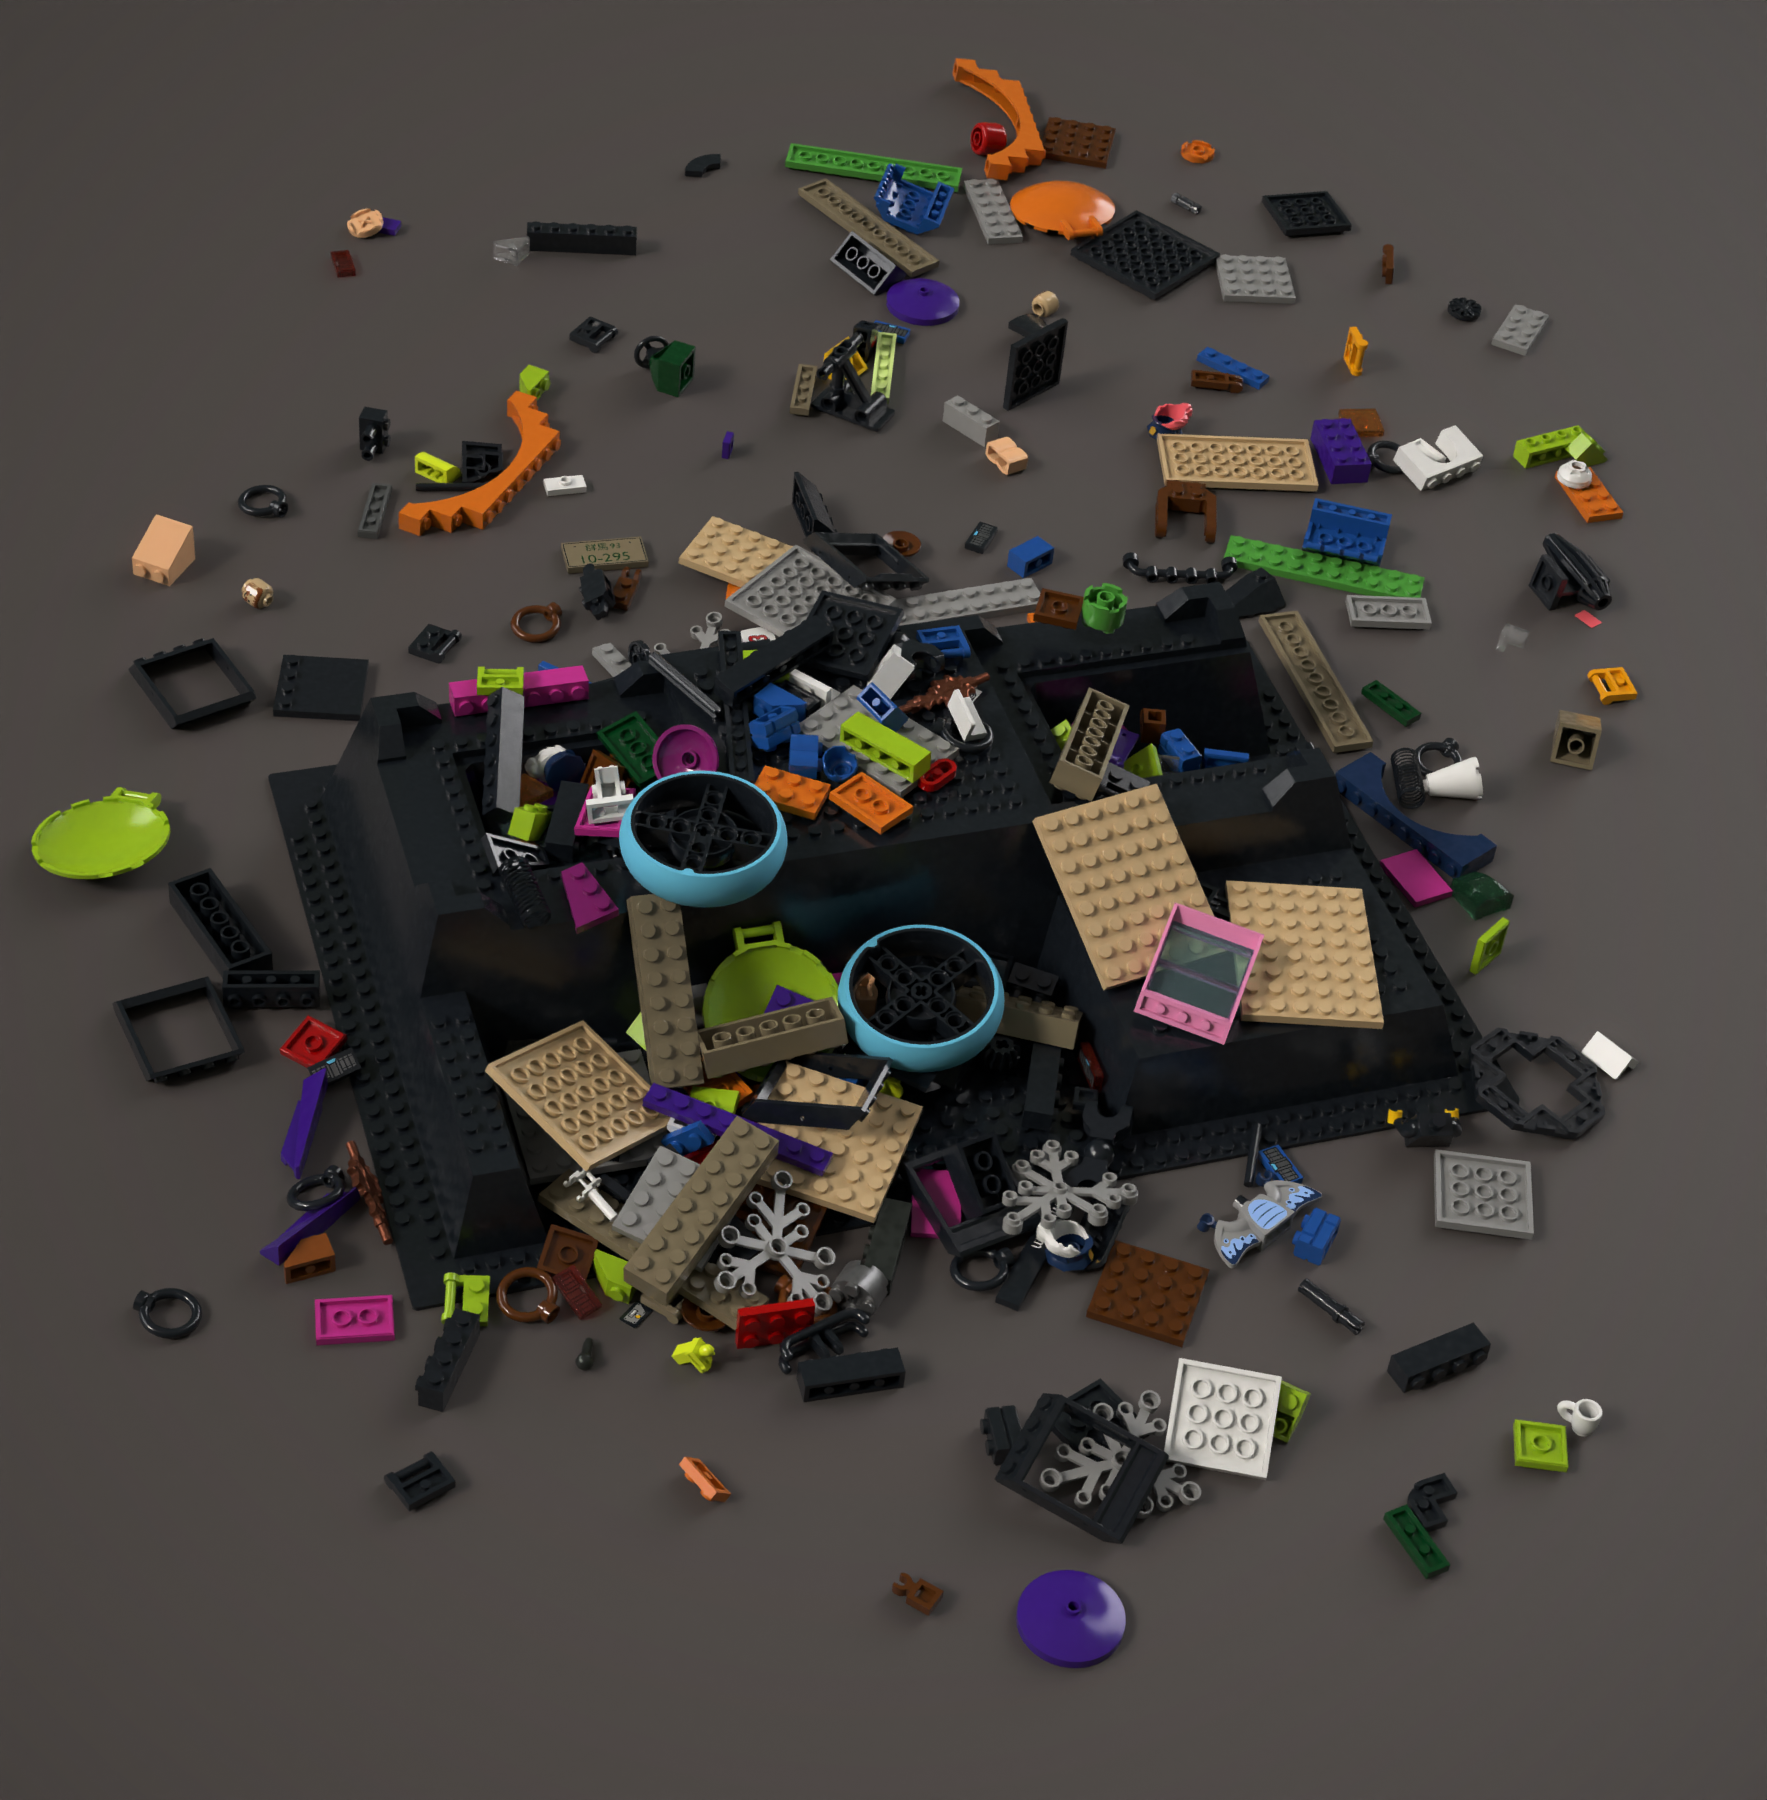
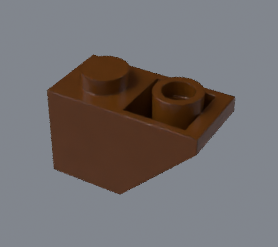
M1143 708L1140 711L1141 743L1160 744L1161 734L1165 732L1166 710Z

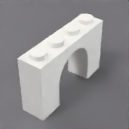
M1454 425L1441 430L1435 443L1448 457L1449 463H1439L1431 460L1414 442L1400 446L1393 459L1417 488L1423 491L1428 488L1432 489L1438 484L1447 483L1453 478H1459L1468 472L1476 471L1480 467L1483 455L1459 428Z

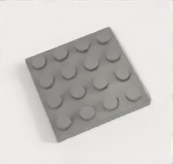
M1224 254L1216 259L1215 265L1223 301L1295 303V294L1286 258L1278 256H1229Z
M659 1146L613 1222L612 1230L642 1244L700 1164ZM733 1217L730 1219V1221L727 1223L726 1226H728V1225L730 1224V1222H731V1220L733 1219ZM718 1237L697 1264L695 1270L702 1273L719 1243Z
M1435 1150V1227L1532 1240L1534 1225L1531 1162Z

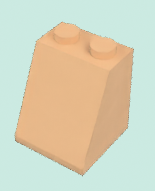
M156 514L132 557L133 574L171 586L195 560L193 526Z

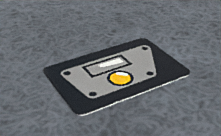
M636 1301L619 1319L629 1326L636 1328L653 1309L642 1304L640 1301Z

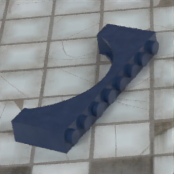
M1372 752L1336 771L1335 775L1341 795L1413 849H1417L1422 856L1457 882L1493 862L1497 845L1483 834L1466 836L1444 833L1422 826L1402 814L1391 803L1382 785L1386 763Z

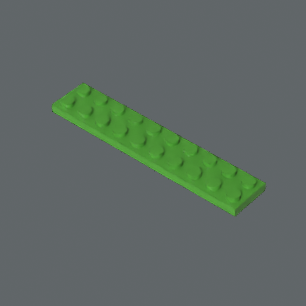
M791 143L785 161V167L793 170L801 169L809 172H822L828 175L856 177L862 180H876L878 182H881L888 164H893L894 167L896 164L906 167L901 179L931 190H935L939 181L955 188L953 192H958L962 175V168L794 143Z
M1233 535L1230 536L1224 558L1228 556L1236 558L1238 568L1255 571L1262 567L1274 576L1366 596L1420 598L1425 577L1416 574L1403 573L1397 570H1389L1356 561L1352 562L1338 557H1329L1319 553L1306 552L1300 549H1292Z

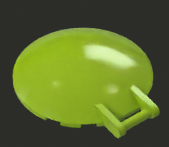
M117 787L110 796L103 797V801L90 803L89 799L71 804V809L62 813L59 810L37 827L32 836L31 844L34 859L45 870L59 876L74 879L111 877L146 864L163 850L170 837L169 820L163 811L157 810L161 803V794L155 792L151 794L128 791L123 787Z
M780 921L772 922V925L746 929L737 927L733 928L736 951L727 957L711 976L704 994L702 1015L704 1028L764 1014L777 985L814 1001L833 997L838 1006V985L833 975L828 972L817 957L806 950L784 942ZM773 934L774 938L771 941L751 944L744 943V938ZM828 1048L818 1052L833 1053L834 1049ZM773 1063L768 1066L749 1068L744 1072L737 1073L750 1080L762 1082Z

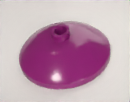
M683 724L669 728L659 737L654 746L652 763L654 772L659 780L669 775L688 771L717 772L719 754L715 742L706 731L694 725ZM690 755L694 756L693 763L689 760Z

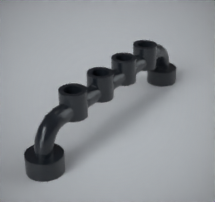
M1130 552L1123 556V566L1134 575L1146 577L1150 583L1158 581V577H1166V581L1170 584L1176 583L1178 578H1186L1188 584H1195L1198 582V579H1206L1207 584L1215 583L1218 580L1231 577L1238 568L1236 558L1231 556L1222 559L1221 567L1223 572H1217L1214 568H1209L1206 571H1197L1193 567L1186 570H1177L1175 567L1157 569L1155 566L1142 569L1138 568L1139 558L1136 553Z

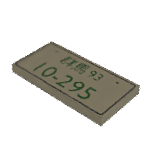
M641 536L561 543V551L568 574L583 573L584 566L590 563L595 566V569H602L603 571L624 569V567H648V558Z

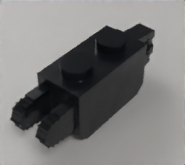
M590 563L583 568L584 575L580 577L581 586L579 589L584 597L582 599L584 608L587 611L590 610L598 621L608 616V610L613 608L616 602L611 581L608 580L602 569H595V566Z

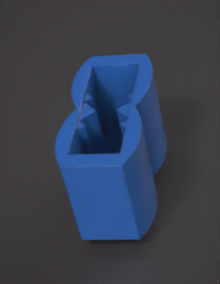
M790 735V773L810 779H817V772H822V758H818V756H822L823 742H818V735Z

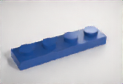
M1206 347L1197 355L1196 361L1222 373L1240 376L1243 378V383L1258 390L1269 382V375L1228 355H1224L1213 348Z

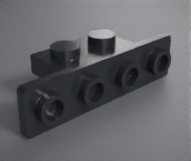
M1094 1198V1199H1092V1200L1090 1201V1204H1092V1205H1094V1204H1103V1205H1104L1103 1202L1097 1200L1096 1198ZM1121 1204L1119 1209L1109 1210L1107 1208L1108 1219L1107 1223L1103 1226L1090 1224L1088 1222V1213L1085 1212L1080 1225L1093 1238L1091 1250L1094 1255L1092 1262L1085 1268L1086 1271L1094 1268L1098 1269L1105 1265L1109 1252L1115 1244L1117 1234L1122 1228L1125 1216L1130 1210V1206Z

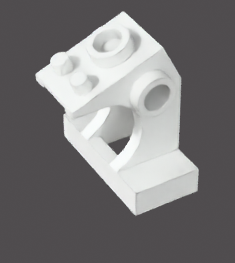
M610 765L609 767L595 768L596 784L592 785L593 799L586 800L589 824L622 820L626 809L633 800V794L626 795L625 782L619 779L618 766Z

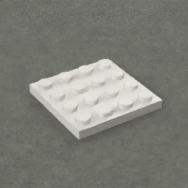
M1179 1358L1164 1452L1169 1455L1167 1462L1266 1480L1282 1377Z

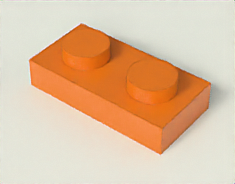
M684 1457L679 1463V1466L685 1471V1477L690 1482L697 1484L701 1489V1495L711 1502H726L731 1493L700 1459Z

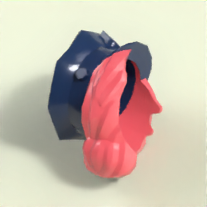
M1188 403L1159 405L1155 414L1152 415L1153 421L1147 426L1150 437L1157 439L1158 434L1183 435L1181 428L1185 427L1192 416L1193 409Z

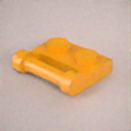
M1357 327L1349 328L1343 358L1351 374L1361 376L1363 371L1362 362L1365 350L1368 348V341L1363 339V335L1360 334Z
M1623 667L1593 669L1587 674L1590 682H1593L1598 690L1600 700L1604 705H1608L1613 701L1635 700L1638 693ZM1601 679H1605L1611 691L1607 692Z

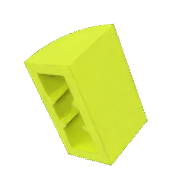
M420 452L415 456V473L437 483H453L461 476V471L458 467L426 452Z

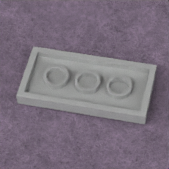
M1515 304L1493 337L1491 345L1526 356L1547 323L1549 315L1526 308L1523 305Z
M1346 596L1345 602L1351 627L1431 629L1432 622L1426 598Z

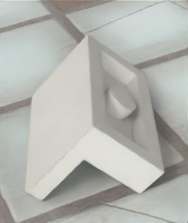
M895 644L877 665L870 680L867 681V685L873 682L889 699L893 697L915 668L912 663L901 656L902 649Z
M796 669L789 675L790 682L822 699L821 708L840 695L839 691Z
M959 689L954 690L947 706L964 742L985 738L987 731L971 698H963Z
M1598 1031L1581 1052L1615 1080L1622 1075L1628 1066L1634 1069L1639 1063Z

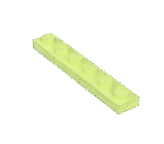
M878 332L871 395L874 392H881L885 395L887 404H889L897 334Z

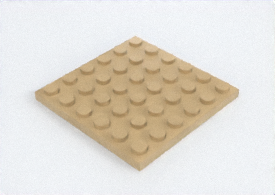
M583 1020L488 1064L485 1072L586 1172L668 1130L669 1116L643 1106V1099L651 1086Z
M786 1061L787 1067L772 1090L768 1100L856 1106L866 1087ZM879 1092L876 1095V1101L869 1108L870 1112L862 1122L857 1120L849 1130L758 1123L832 1152L833 1157L823 1177L775 1158L757 1184L773 1189L771 1178L777 1171L785 1170L793 1178V1183L785 1192L786 1194L874 1223L921 1116L923 1106Z

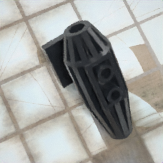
M1558 533L1548 534L1543 541V547L1547 554L1541 555L1528 585L1549 611L1556 610L1561 596L1573 595L1579 603L1595 610H1603L1609 606L1612 601L1609 588L1610 579L1594 560Z

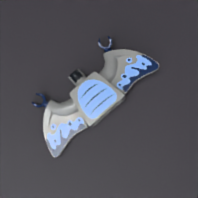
M1270 1170L1265 1171V1178L1258 1172L1255 1182L1257 1185L1264 1187L1267 1196L1259 1194L1249 1201L1240 1195L1233 1202V1207L1239 1211L1237 1220L1231 1222L1218 1220L1216 1222L1211 1214L1205 1213L1199 1219L1200 1222L1197 1224V1229L1201 1232H1207L1210 1228L1215 1229L1214 1244L1219 1256L1229 1268H1235L1247 1251L1254 1247L1263 1251L1291 1228L1293 1218L1298 1211L1320 1201L1322 1193L1306 1185L1291 1181H1271L1272 1172Z

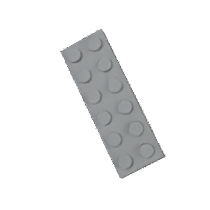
M992 178L964 181V190L987 244L1022 243L1023 235L999 181Z

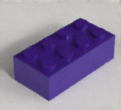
M1351 419L1314 420L1310 439L1330 483H1368L1372 464Z

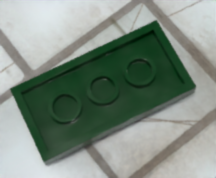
M637 711L597 732L599 740L617 762L625 767L627 774L641 790L658 780L654 772L652 756L654 746L659 738Z

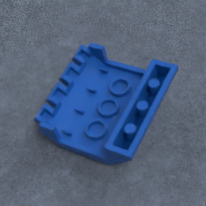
M888 164L874 196L876 207L883 220L890 225L898 226L916 235L939 228L955 188L938 181L935 191L931 192L901 179L906 167L896 164L894 167L893 164Z
M1315 498L1302 551L1380 567L1392 514Z

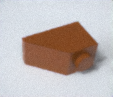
M327 1233L301 1239L284 1263L286 1284L336 1271L335 1254Z

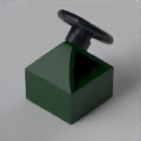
M649 336L636 346L634 359L640 367L650 369L657 391L679 397L694 379L696 346L676 340L669 344L661 336ZM650 342H660L663 344L664 347H652L650 345ZM645 347L647 355L642 361L640 359V351Z

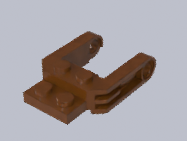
M1167 480L1166 486L1158 490L1155 505V537H1166L1168 509L1195 513L1203 512L1206 543H1214L1217 528L1216 496L1206 489V484Z

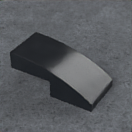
M1200 882L1214 917L1229 922L1228 899L1218 896L1219 888Z

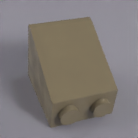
M1559 710L1554 729L1550 762L1592 770L1602 732L1601 718Z

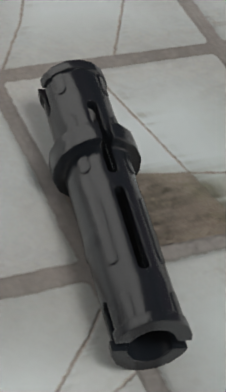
M1308 1278L1301 1282L1298 1292L1305 1295L1332 1316L1334 1322L1341 1323L1354 1335L1362 1331L1363 1327L1361 1326H1365V1322L1349 1311V1307L1338 1303Z

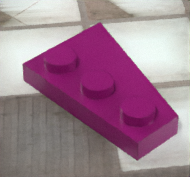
M583 862L561 871L564 889L570 904L571 915L574 919L577 934L619 916L618 907Z

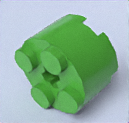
M1102 583L1101 587L1094 588L1093 585H1090L1084 594L1081 611L1082 624L1085 627L1102 630L1106 634L1114 633L1115 629L1119 628L1124 622L1128 597L1122 594L1123 590L1113 584Z

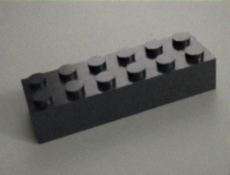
M211 868L168 883L170 904L222 978L223 971H273L272 952Z

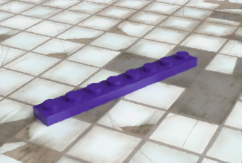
M654 1082L643 1099L644 1107L684 1123L692 1124L701 1120L712 1134L720 1137L735 1117L738 1116ZM740 1117L779 1140L776 1159L823 1177L832 1160V1152Z

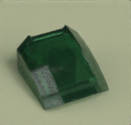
M1474 871L1453 878L1450 888L1453 890L1452 896L1474 920L1510 909L1514 895L1503 885L1481 872Z

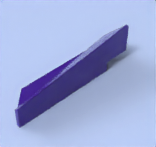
M323 1068L304 1079L301 1101L298 1100L281 1151V1161L285 1166L289 1165L294 1171L296 1179H301L323 1111L322 1103L328 1087L327 1068Z

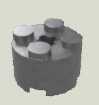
M860 1260L850 1261L845 1265L833 1283L829 1295L832 1301L836 1302L842 1310L857 1308L863 1310L871 1317L888 1293L886 1288L888 1280L874 1265L869 1268L861 1265Z

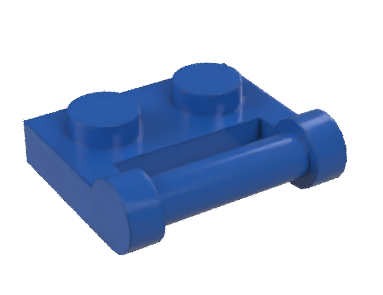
M959 625L917 630L916 639L918 642L932 644L938 649L953 648L940 650L945 658H970V647Z

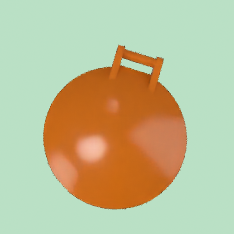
M1071 181L1037 183L1021 189L1014 194L1010 201L1012 213L1023 225H1033L1035 230L1048 232V230L1058 231V234H1063L1067 240L1093 235L1096 237L1102 236L1103 228L1101 225L1109 224L1115 214V205L1106 194L1093 187Z

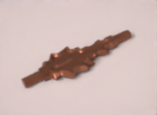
M987 672L973 678L971 676L963 678L961 675L957 677L944 675L942 680L931 681L930 685L932 687L928 689L926 695L915 696L914 700L907 701L905 705L899 708L905 714L910 712L914 714L923 708L931 710L934 705H940L942 702L948 708L947 705L954 690L959 689L963 698L970 697V694L976 693L977 685L989 681L990 676Z
M349 1141L346 1143L350 1155L347 1173L351 1176L352 1187L357 1188L360 1196L365 1198V1202L369 1206V1215L373 1217L374 1225L379 1231L383 1244L389 1245L393 1242V1239L388 1229L389 1223L385 1218L386 1212L381 1206L384 1198L379 1186V1180L370 1172L369 1166L366 1165L363 1157L360 1156L355 1141Z

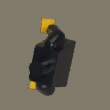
M1455 1108L1453 1111L1445 1109V1113H1419L1407 1122L1402 1118V1110L1392 1111L1389 1109L1387 1122L1394 1124L1400 1135L1404 1137L1405 1147H1449L1453 1137H1459L1462 1133L1458 1108Z

